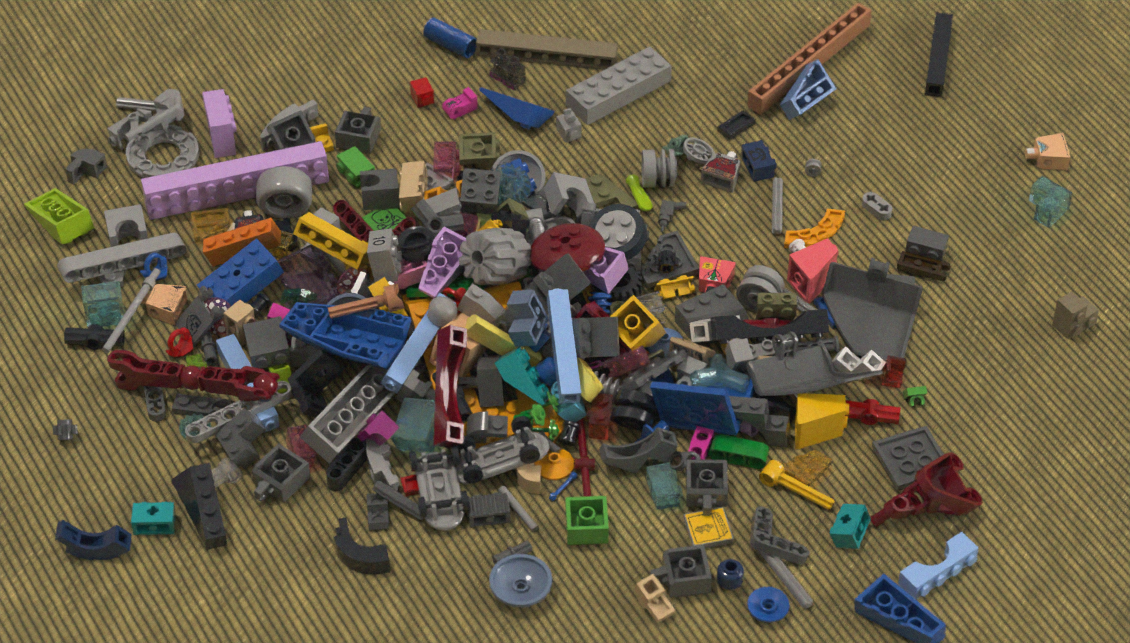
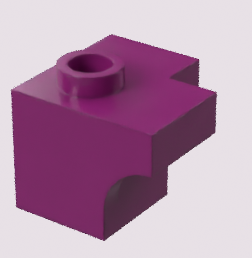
M383 411L377 415L373 413L365 421L367 424L357 437L362 442L370 439L381 446L397 431L399 426Z

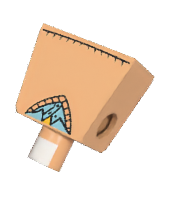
M1063 133L1038 137L1035 139L1034 148L1025 149L1026 159H1036L1037 166L1040 169L1068 170L1070 154Z

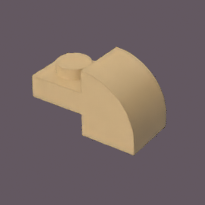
M532 463L517 467V482L524 491L540 494L541 466H536Z
M654 574L636 583L635 592L643 610L647 609L657 623L675 613L674 607L664 595L665 589Z

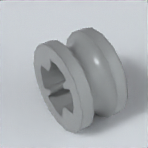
M817 159L807 160L805 173L813 177L820 175L821 162Z

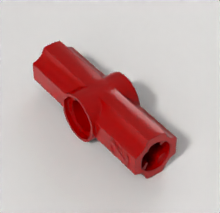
M866 399L863 402L846 400V403H849V415L845 416H848V418L860 419L866 425H874L877 422L899 424L901 407L880 405L875 399Z

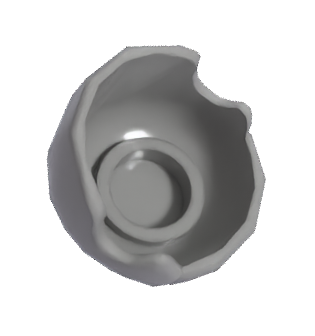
M436 297L429 304L427 317L433 324L444 327L456 318L457 306L453 300L447 297Z

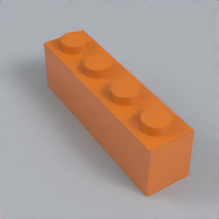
M272 218L261 220L205 238L203 240V254L214 267L227 262L256 238L267 250L281 246V231Z

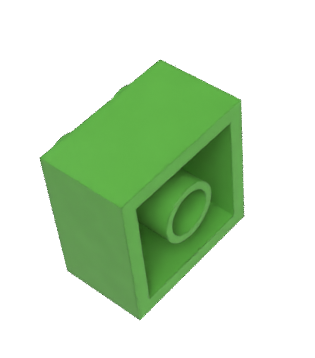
M606 496L565 497L567 545L608 543L609 526Z

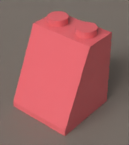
M828 238L789 254L787 281L801 298L809 304L823 290L830 263H837L838 248Z

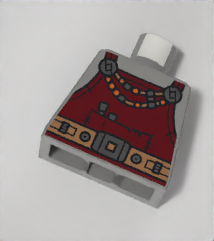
M732 151L728 152L727 155L716 153L701 169V183L733 193L740 173V160L737 159V154Z

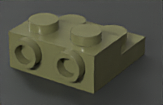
M495 132L459 134L460 165L478 164L480 169L492 168L500 157V152H496V150H500V141L496 139Z
M758 293L755 320H763L765 318L794 320L797 309L796 293Z

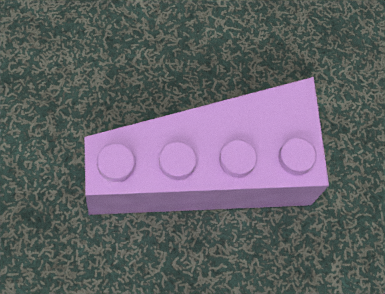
M224 89L202 92L215 158L236 155L233 132L237 131L229 96H225Z
M605 247V253L601 260L590 265L591 268L583 271V273L590 280L591 284L609 294L629 269L625 253Z

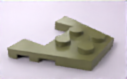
M602 174L585 178L593 201L597 204L596 208L617 202L618 204H625L640 210L636 200ZM571 208V218L575 222L577 218L576 213Z

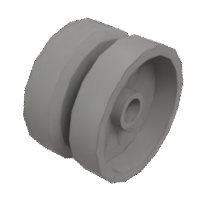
M755 265L746 271L742 282L737 288L736 296L745 308L756 313L757 294L783 293L785 283L775 270L763 265Z

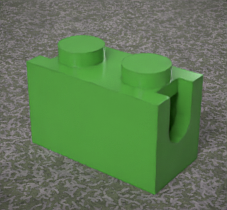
M355 146L337 155L339 160L336 163L337 170L343 173L347 181L357 189L361 188L360 171L375 170V167Z

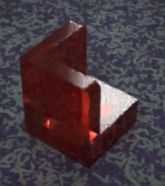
M887 355L886 363L882 369L881 385L901 388L906 359Z

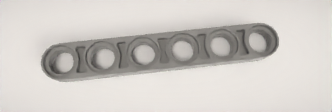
M286 381L278 382V390L285 388L288 391L283 394L276 392L267 402H262L260 399L257 401L239 400L189 424L185 428L186 439L191 443H198L215 435L231 420L225 418V415L232 413L236 416L243 410L242 408L245 405H251L253 408L249 411L256 415L288 400L292 394L290 384ZM210 422L217 423L215 427L207 426V424ZM193 430H197L200 432L196 436H192L189 434Z

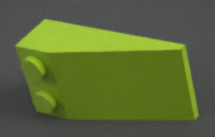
M57 188L24 203L25 208L62 245L70 243L74 238L86 235L90 230L94 229L88 209Z

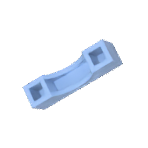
M961 532L946 542L945 561L932 566L914 562L900 571L898 584L914 599L925 596L934 587L941 586L949 577L958 575L966 566L973 565L977 560L978 547Z

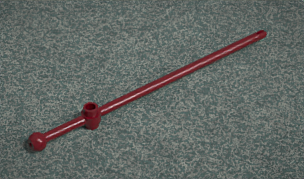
M583 417L576 422L580 425V429L577 431L580 458H574V470H580L583 497L591 496L589 470H595V459L587 456Z

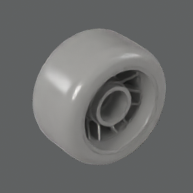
M288 166L274 167L266 170L257 180V205L262 212L274 218H294L304 214L312 203V183L309 176L297 168Z

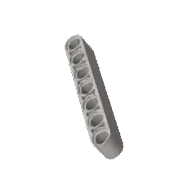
M169 233L66 257L58 262L57 268L64 281L72 283L143 266L146 258L152 253H158L169 260L182 256L187 249L178 233ZM154 258L150 264L156 263L157 258Z

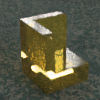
M281 231V246L269 249V252L275 259L288 260V247L293 240V233Z

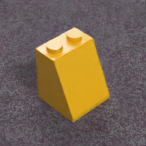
M634 295L610 316L618 317L619 337L631 350L653 346L666 334L660 322Z
M797 394L795 449H801L843 436V428H847L848 416L845 415H849V403H846L845 395Z

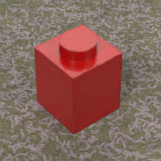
M427 77L410 81V94L417 108L434 104V90Z

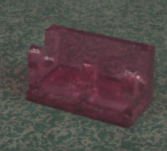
M643 345L618 356L611 357L602 362L604 368H609L610 373L608 376L611 378L650 364Z
M307 425L287 427L286 445L288 450L309 462V467L311 468L314 465V458L317 456V453L300 438Z

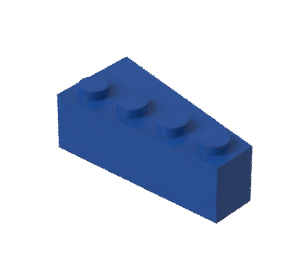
M882 574L854 599L855 613L915 643H939L945 638L946 624L885 574Z

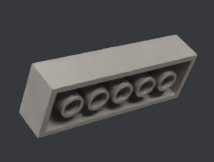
M649 46L567 89L566 106L571 108L574 114L586 125H589L670 82L672 65Z
M367 365L300 435V438L330 464L367 424L365 421L373 413L376 415L396 394L380 384L388 370Z

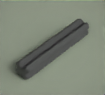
M379 480L374 484L372 489L374 492L419 520L424 519V517L420 518L417 503Z

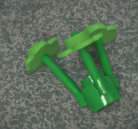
M548 391L549 401L543 405L533 404L531 409L514 415L513 420L519 416H526L530 419L532 425L534 419L536 425L543 426L546 417L543 408L552 405L553 409L558 412L556 406L559 405V398L555 394L551 395ZM551 419L549 428L532 427L531 431L549 432V439L554 442V437L558 436L559 429L558 425L555 424V420Z

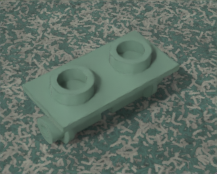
M683 134L672 138L669 144L662 148L667 150V153L668 149H674L675 157L684 154L682 145L689 137Z

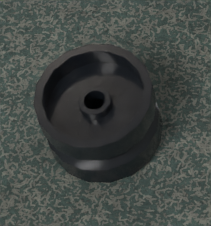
M623 389L616 391L614 397L616 407L612 408L610 420L619 426L633 430H643L645 424L653 428L654 416L652 413L656 412L657 409L653 396L635 390Z

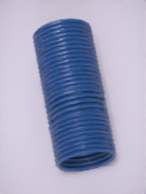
M437 18L429 19L424 27L423 35L425 38L458 55L469 58L476 50L477 39Z

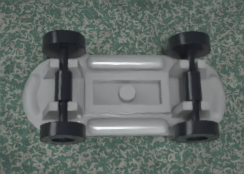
M526 416L516 417L511 422L512 431L516 434L515 436L495 441L475 449L474 438L464 436L463 444L457 446L460 453V465L455 466L458 481L465 485L474 484L514 468L532 464L542 459L548 453L549 443L542 434L531 431L532 424Z
M457 445L451 446V454H446L445 449L441 450V452L426 454L421 452V456L418 459L416 458L415 451L409 452L411 472L415 471L420 493V497H418L420 518L424 517L426 522L437 530L447 531L454 529L462 521L464 511H469L467 491H460L455 467L460 465Z

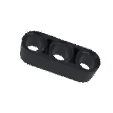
M359 438L352 439L327 468V486L331 491L342 490L366 462L367 450L365 440L362 442Z

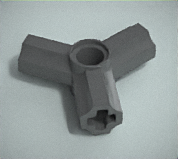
M424 198L411 208L424 227L431 230L434 237L438 235L443 227L454 232L464 230L462 214L438 217ZM430 222H437L439 229L433 230L430 227Z

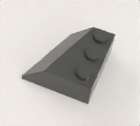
M724 284L675 306V322L690 340L691 322L710 319L715 316L740 315V320H749L745 308ZM711 340V341H701V342H693V343H696V344H698V345H704V344L716 343V342H718V340H717V341H712V340Z

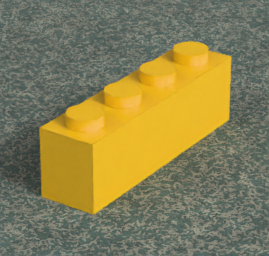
M310 212L299 218L293 233L297 237L357 270L368 263V244Z

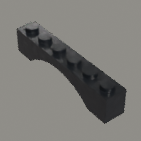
M827 309L803 311L793 321L777 328L753 326L740 320L735 315L710 318L712 341L718 340L719 344H727L731 339L747 338L748 342L749 338L763 341L767 337H773L777 334L785 335L791 331L797 335L798 339L805 338L804 335L811 334V338L823 337V333L829 332Z

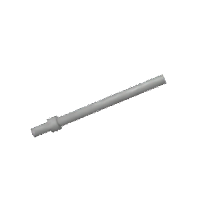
M154 268L150 276L145 278L139 293L103 346V352H110L148 291L153 289L156 284L155 280L160 274L159 269Z

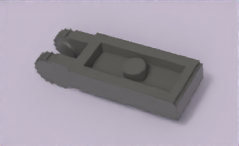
M176 394L172 413L205 417L230 405V403L222 398L215 399Z

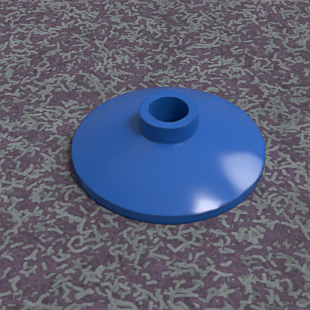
M774 587L756 589L750 594L747 603L751 615L763 622H776L783 619L787 615L790 605L785 593Z

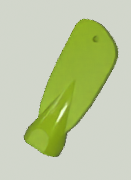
M638 175L628 176L625 182L630 187L639 208L643 211H650L653 205L644 189L640 186Z

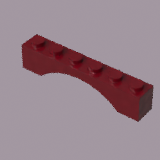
M454 325L446 326L438 330L433 445L449 449L454 445H462L464 440V423L460 417L457 404V380L461 361L467 348V328Z

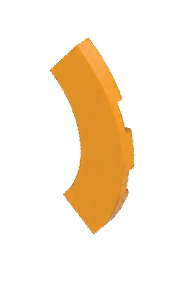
M827 209L823 219L814 228L797 231L786 230L784 248L789 249V245L797 239H802L805 242V247L831 238L841 227L845 211Z

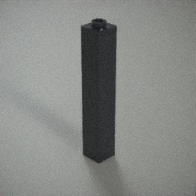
M936 12L925 95L942 97L953 14Z

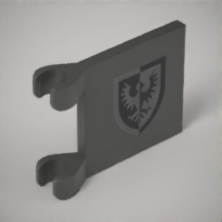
M206 286L200 287L198 296L175 322L179 329L184 327L189 330L193 341V348L212 325L224 317L223 313L225 310L223 308L219 310L217 306H214L210 313L204 303L205 300L213 295V290L211 288L207 290Z

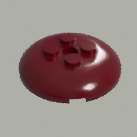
M579 223L560 224L545 230L534 240L530 250L531 263L537 270L540 268L545 271L568 253L580 269L586 271L591 268L590 265L595 261L599 262L603 257L605 241L602 235L590 226Z

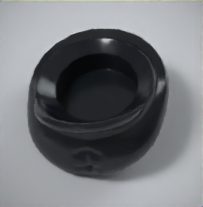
M410 227L398 236L399 246L397 249L401 251L404 260L413 263L421 262L428 259L435 237L431 230L426 227Z

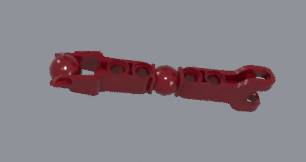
M114 350L107 357L110 368L120 371L114 380L116 386L119 389L131 391L137 389L138 386L183 389L185 387L189 390L199 388L200 391L205 390L208 393L236 396L240 401H257L259 399H271L278 390L277 380L280 379L277 373L265 372L264 369L244 366L241 369L204 366L200 368L195 365L185 367L184 364L179 365L175 362L142 359L135 353L126 350ZM249 383H253V387L247 385Z

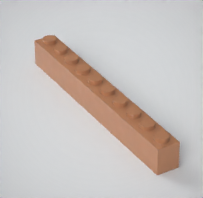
M860 3L855 4L748 91L747 107L762 115L789 92L807 64L818 59L823 65L870 26L872 10Z

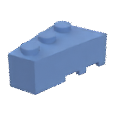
M818 59L806 65L780 104L789 120L799 116L836 90L835 85Z

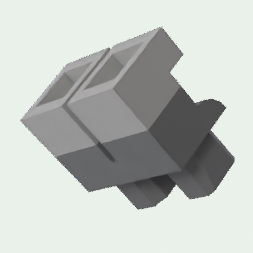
M413 369L403 383L396 399L414 410L419 406L428 412L435 401V390L431 388L433 382L423 383L417 379L420 373Z

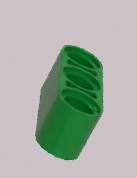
M715 435L712 440L709 456L713 460H727L729 464L762 469L766 466L770 449L768 445L762 442L726 435Z

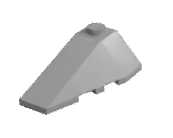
M473 283L464 294L457 310L469 317L476 314L494 325L492 321L505 309L491 294Z

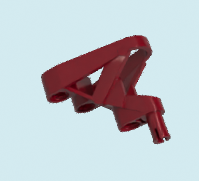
M946 453L916 471L914 483L906 487L901 494L894 496L884 503V508L871 516V522L874 526L879 527L890 518L904 519L911 514L915 516L926 512L927 514L937 512L960 516L967 515L982 505L983 501L979 492L972 487H965L958 473L963 470L964 465L958 455ZM915 493H919L924 501L922 504Z

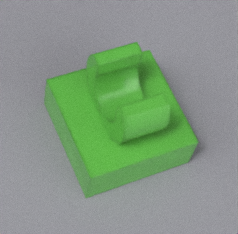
M926 386L906 388L903 391L904 399L910 398L908 401L910 407L914 406V399L919 400L920 406L924 405L925 399L923 396L927 394Z

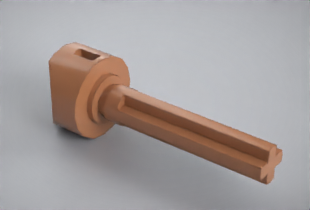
M398 283L384 286L383 295L328 307L330 319L384 305L388 307L389 312L404 309L403 301L397 296L399 292Z

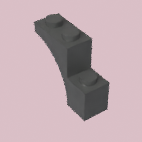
M729 396L735 417L756 427L766 438L768 446L788 447L791 434L788 416L769 415L767 399Z
M657 427L649 436L638 442L627 445H608L603 443L599 451L602 463L637 473L648 457L666 463L678 447L674 432Z

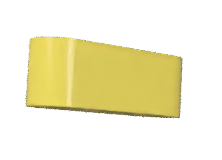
M577 358L581 396L588 402H592L604 386L590 366L582 358Z

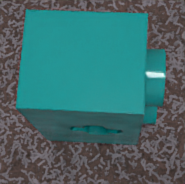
M174 502L133 503L131 518L133 535L175 534L176 511Z
M842 504L840 511L837 513L835 523L830 529V538L833 540L836 548H859L871 520L865 504Z

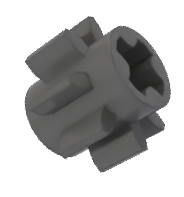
M72 419L57 420V425H52L53 435H58V440L73 439V434H78L77 424L72 425Z

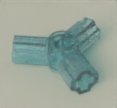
M715 354L709 358V368L695 370L690 375L692 386L727 387L742 393L747 390L750 382L748 375L731 370L726 363V359L721 354Z

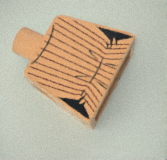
M156 284L151 294L147 293L141 304H146L147 313L150 317L175 325L188 300L186 286Z

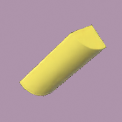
M476 314L467 319L465 326L467 328V336L499 355L503 356L518 348L515 347L508 333ZM520 346L522 350L525 349L529 354L530 360L528 361L532 367L541 361L540 352H534L529 346Z

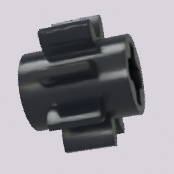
M670 250L659 252L658 257L655 258V265L658 266V271L662 273L675 271V266H678L676 253Z

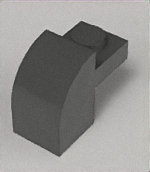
M81 149L70 155L71 164L66 168L67 180L69 183L75 184L84 173L97 178L107 167L105 154L93 149Z
M488 412L471 414L467 418L466 436L473 437L475 443L485 444L487 437L507 438L508 416L488 415Z

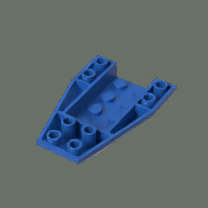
M296 302L279 324L281 329L316 349H322L334 356L388 370L405 345L411 317L373 308L330 319L328 307L337 305Z

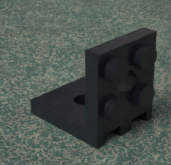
M319 349L287 379L293 390V396L298 400L299 408L304 415L316 418L328 406L321 391L348 367L346 361Z

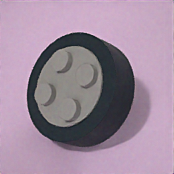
M625 204L609 205L597 212L589 224L590 227L596 229L602 235L605 247L624 252L626 261L635 257L646 243V225L637 210Z

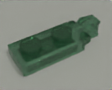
M303 288L285 289L281 294L279 303L290 306L296 302H313L317 300L318 295Z

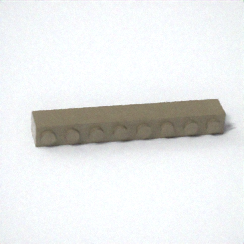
M485 29L479 30L476 42L477 56L596 69H607L615 65L618 52V43Z

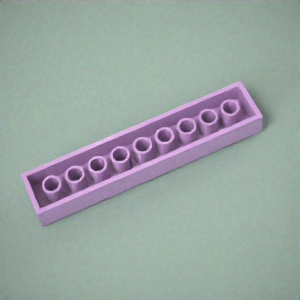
M322 141L141 179L149 220L256 198V184L259 176L266 170L274 167L288 166L297 168L309 176L312 185L329 182L327 155Z

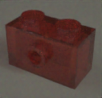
M599 393L592 400V407L587 409L589 438L609 439L613 395Z

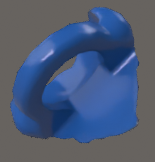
M152 253L146 258L144 270H140V273L144 278L149 277L152 273L149 267L150 263L154 258H157V265L154 268L159 269L160 274L155 281H160L167 277V259L158 253Z

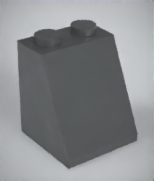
M281 316L243 325L252 367L262 369L292 362L285 331L279 327L282 321Z

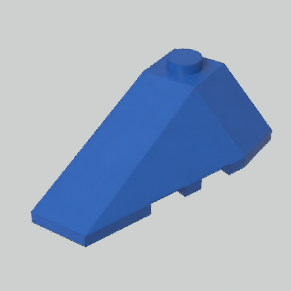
M482 87L479 89L514 121L520 122L521 127L530 129L531 126L539 128L554 114L553 110Z

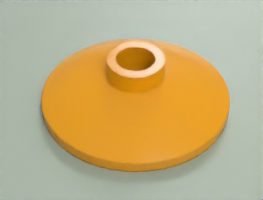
M561 449L559 453L548 450V453L542 459L534 462V465L541 466V477L548 480H561L572 473L574 459L564 449Z

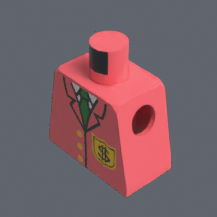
M700 256L698 290L700 292H707L722 284L728 289L735 276L736 262Z

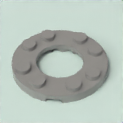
M168 125V133H164L162 128L155 126L143 134L139 133L137 138L128 143L126 147L128 166L135 174L142 178L191 169L199 158L197 139L191 132L188 133L179 126ZM161 142L172 143L180 149V156H177L174 162H169L166 165L153 164L150 160L146 159L145 153L149 147Z

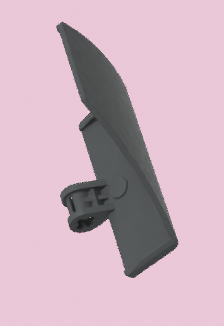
M873 257L871 258L868 271L831 262L822 296L842 337L854 354L864 356L872 350L886 363L901 367L923 287L886 277L890 262L876 261Z
M792 331L787 332L785 335L777 334L773 336L772 345L776 356L746 363L754 389L760 396L805 393L883 374L882 370L862 373L838 372L835 370L832 359L824 345L797 351L798 337Z

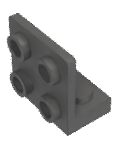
M465 168L461 188L460 203L462 208L460 212L491 215L492 212L497 213L501 172Z
M568 253L547 270L533 278L546 297L548 296V290L557 288L562 290L568 289L569 301L591 284L590 280Z
M618 317L572 318L577 358L619 356Z

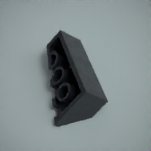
M210 463L191 466L171 479V483L175 487L181 502H183L206 549L227 546L225 528Z

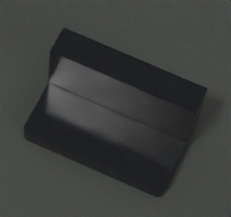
M756 394L755 398L768 400L769 415L788 416L790 423L795 419L796 408L775 396H760Z

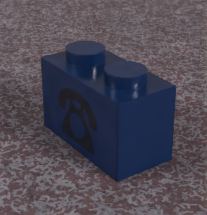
M759 140L742 144L741 159L753 182L774 177V172L777 168L774 158H771L769 148L764 145L763 141Z

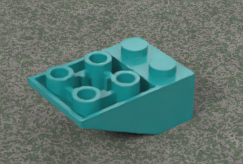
M518 347L501 356L495 362V365L504 381L539 404H545L548 400L547 392L549 390L538 379L540 377L539 372L535 366L532 367L529 363L530 357L527 351Z

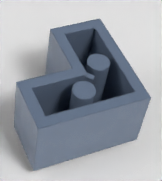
M534 289L513 291L507 302L508 310L514 317V321L508 331L509 337L512 339L515 347L537 345L547 323L548 316Z

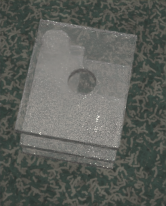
M659 291L636 297L655 316L660 324L666 322L667 306L662 304V296H660Z

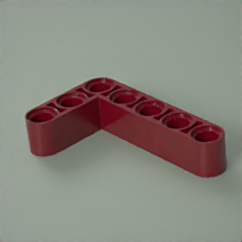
M345 200L335 202L333 212L360 241L368 242L370 231L375 230ZM407 217L393 229V234L398 237L404 230L421 225L412 217Z

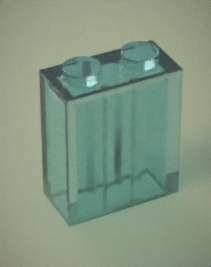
M403 399L396 425L399 428L391 436V440L397 449L402 451L434 452L435 400Z

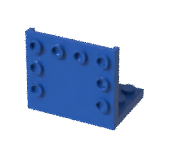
M709 374L706 383H702L701 386L653 381L650 386L660 419L665 421L670 428L695 430L697 426L714 430V433L730 435L738 434L743 420L735 417L729 396L752 398L755 392L751 378Z

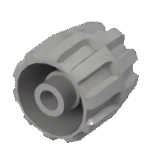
M490 228L472 232L466 237V241L461 243L460 251L463 254L459 257V265L464 266V276L466 278H473L474 284L502 285L515 282L527 274V269L531 265L530 243H527L524 238L525 236L521 232L509 228Z

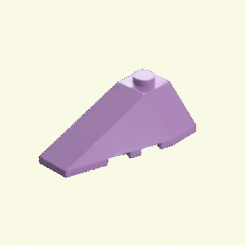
M446 227L442 228L433 240L428 262L419 285V291L432 298H436L439 293H442L445 288L465 271L464 266L459 265V257L463 254L460 251V246L462 242L466 241L465 237Z

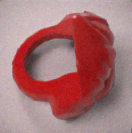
M445 288L443 295L448 297L447 293L455 297L453 301L456 302L458 308L466 293V289L459 288L455 291L451 288Z
M187 328L176 329L170 334L167 343L169 350H166L169 356L178 358L186 356L193 351L192 337ZM181 334L178 344L174 347L173 342L175 337Z

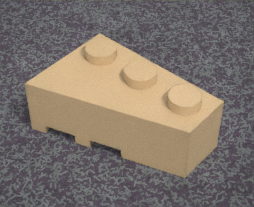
M424 161L402 163L399 200L400 210L404 212L406 217L417 218L411 208L424 198V191L428 190V171Z

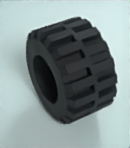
M628 264L629 269L609 293L612 295V298L606 301L610 303L622 301L625 303L633 295L640 301L642 295L641 273L636 271L634 266L630 267V264ZM594 286V292L606 293Z

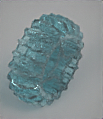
M506 163L503 167L497 165L496 169L491 167L490 171L501 172L498 207L508 198L520 204L526 202L527 197L530 195L531 183L525 170L521 171L520 166L515 168L513 164L509 167Z

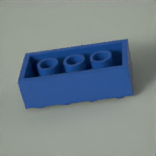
M256 238L198 283L197 287L200 289L201 286H206L207 290L211 288L213 295L207 299L208 302H213L214 306H219V310L224 306L229 309L239 300L244 303L249 301L282 275L284 271L278 261Z

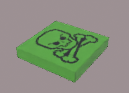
M397 208L376 209L362 218L376 231L390 228L393 230L407 217Z

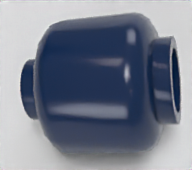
M726 559L720 562L716 578L718 584L726 590H734L741 586L744 576L742 564L735 559Z

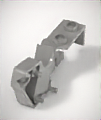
M167 89L154 100L157 110L155 116H152L149 110L137 108L136 112L130 113L126 118L107 128L110 136L108 139L113 147L117 146L122 150L124 149L121 143L122 139L126 138L130 142L137 138L139 133L143 134L155 126L162 128L164 133H168V124L174 120L179 122L184 117L183 102L179 90Z

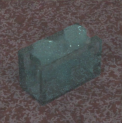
M670 462L646 467V482L656 510L680 506L679 498L683 497L681 485H677L676 470H672Z

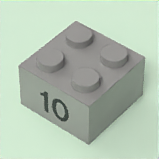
M392 228L370 231L367 254L375 282L384 277L388 282L398 281V275L401 273L400 262L403 261L402 253L397 249L399 246L398 237L393 234Z

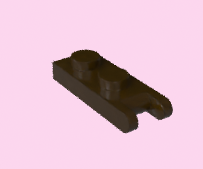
M902 251L897 263V269L940 281H946L947 275L941 273V270L949 271L951 268L949 263Z

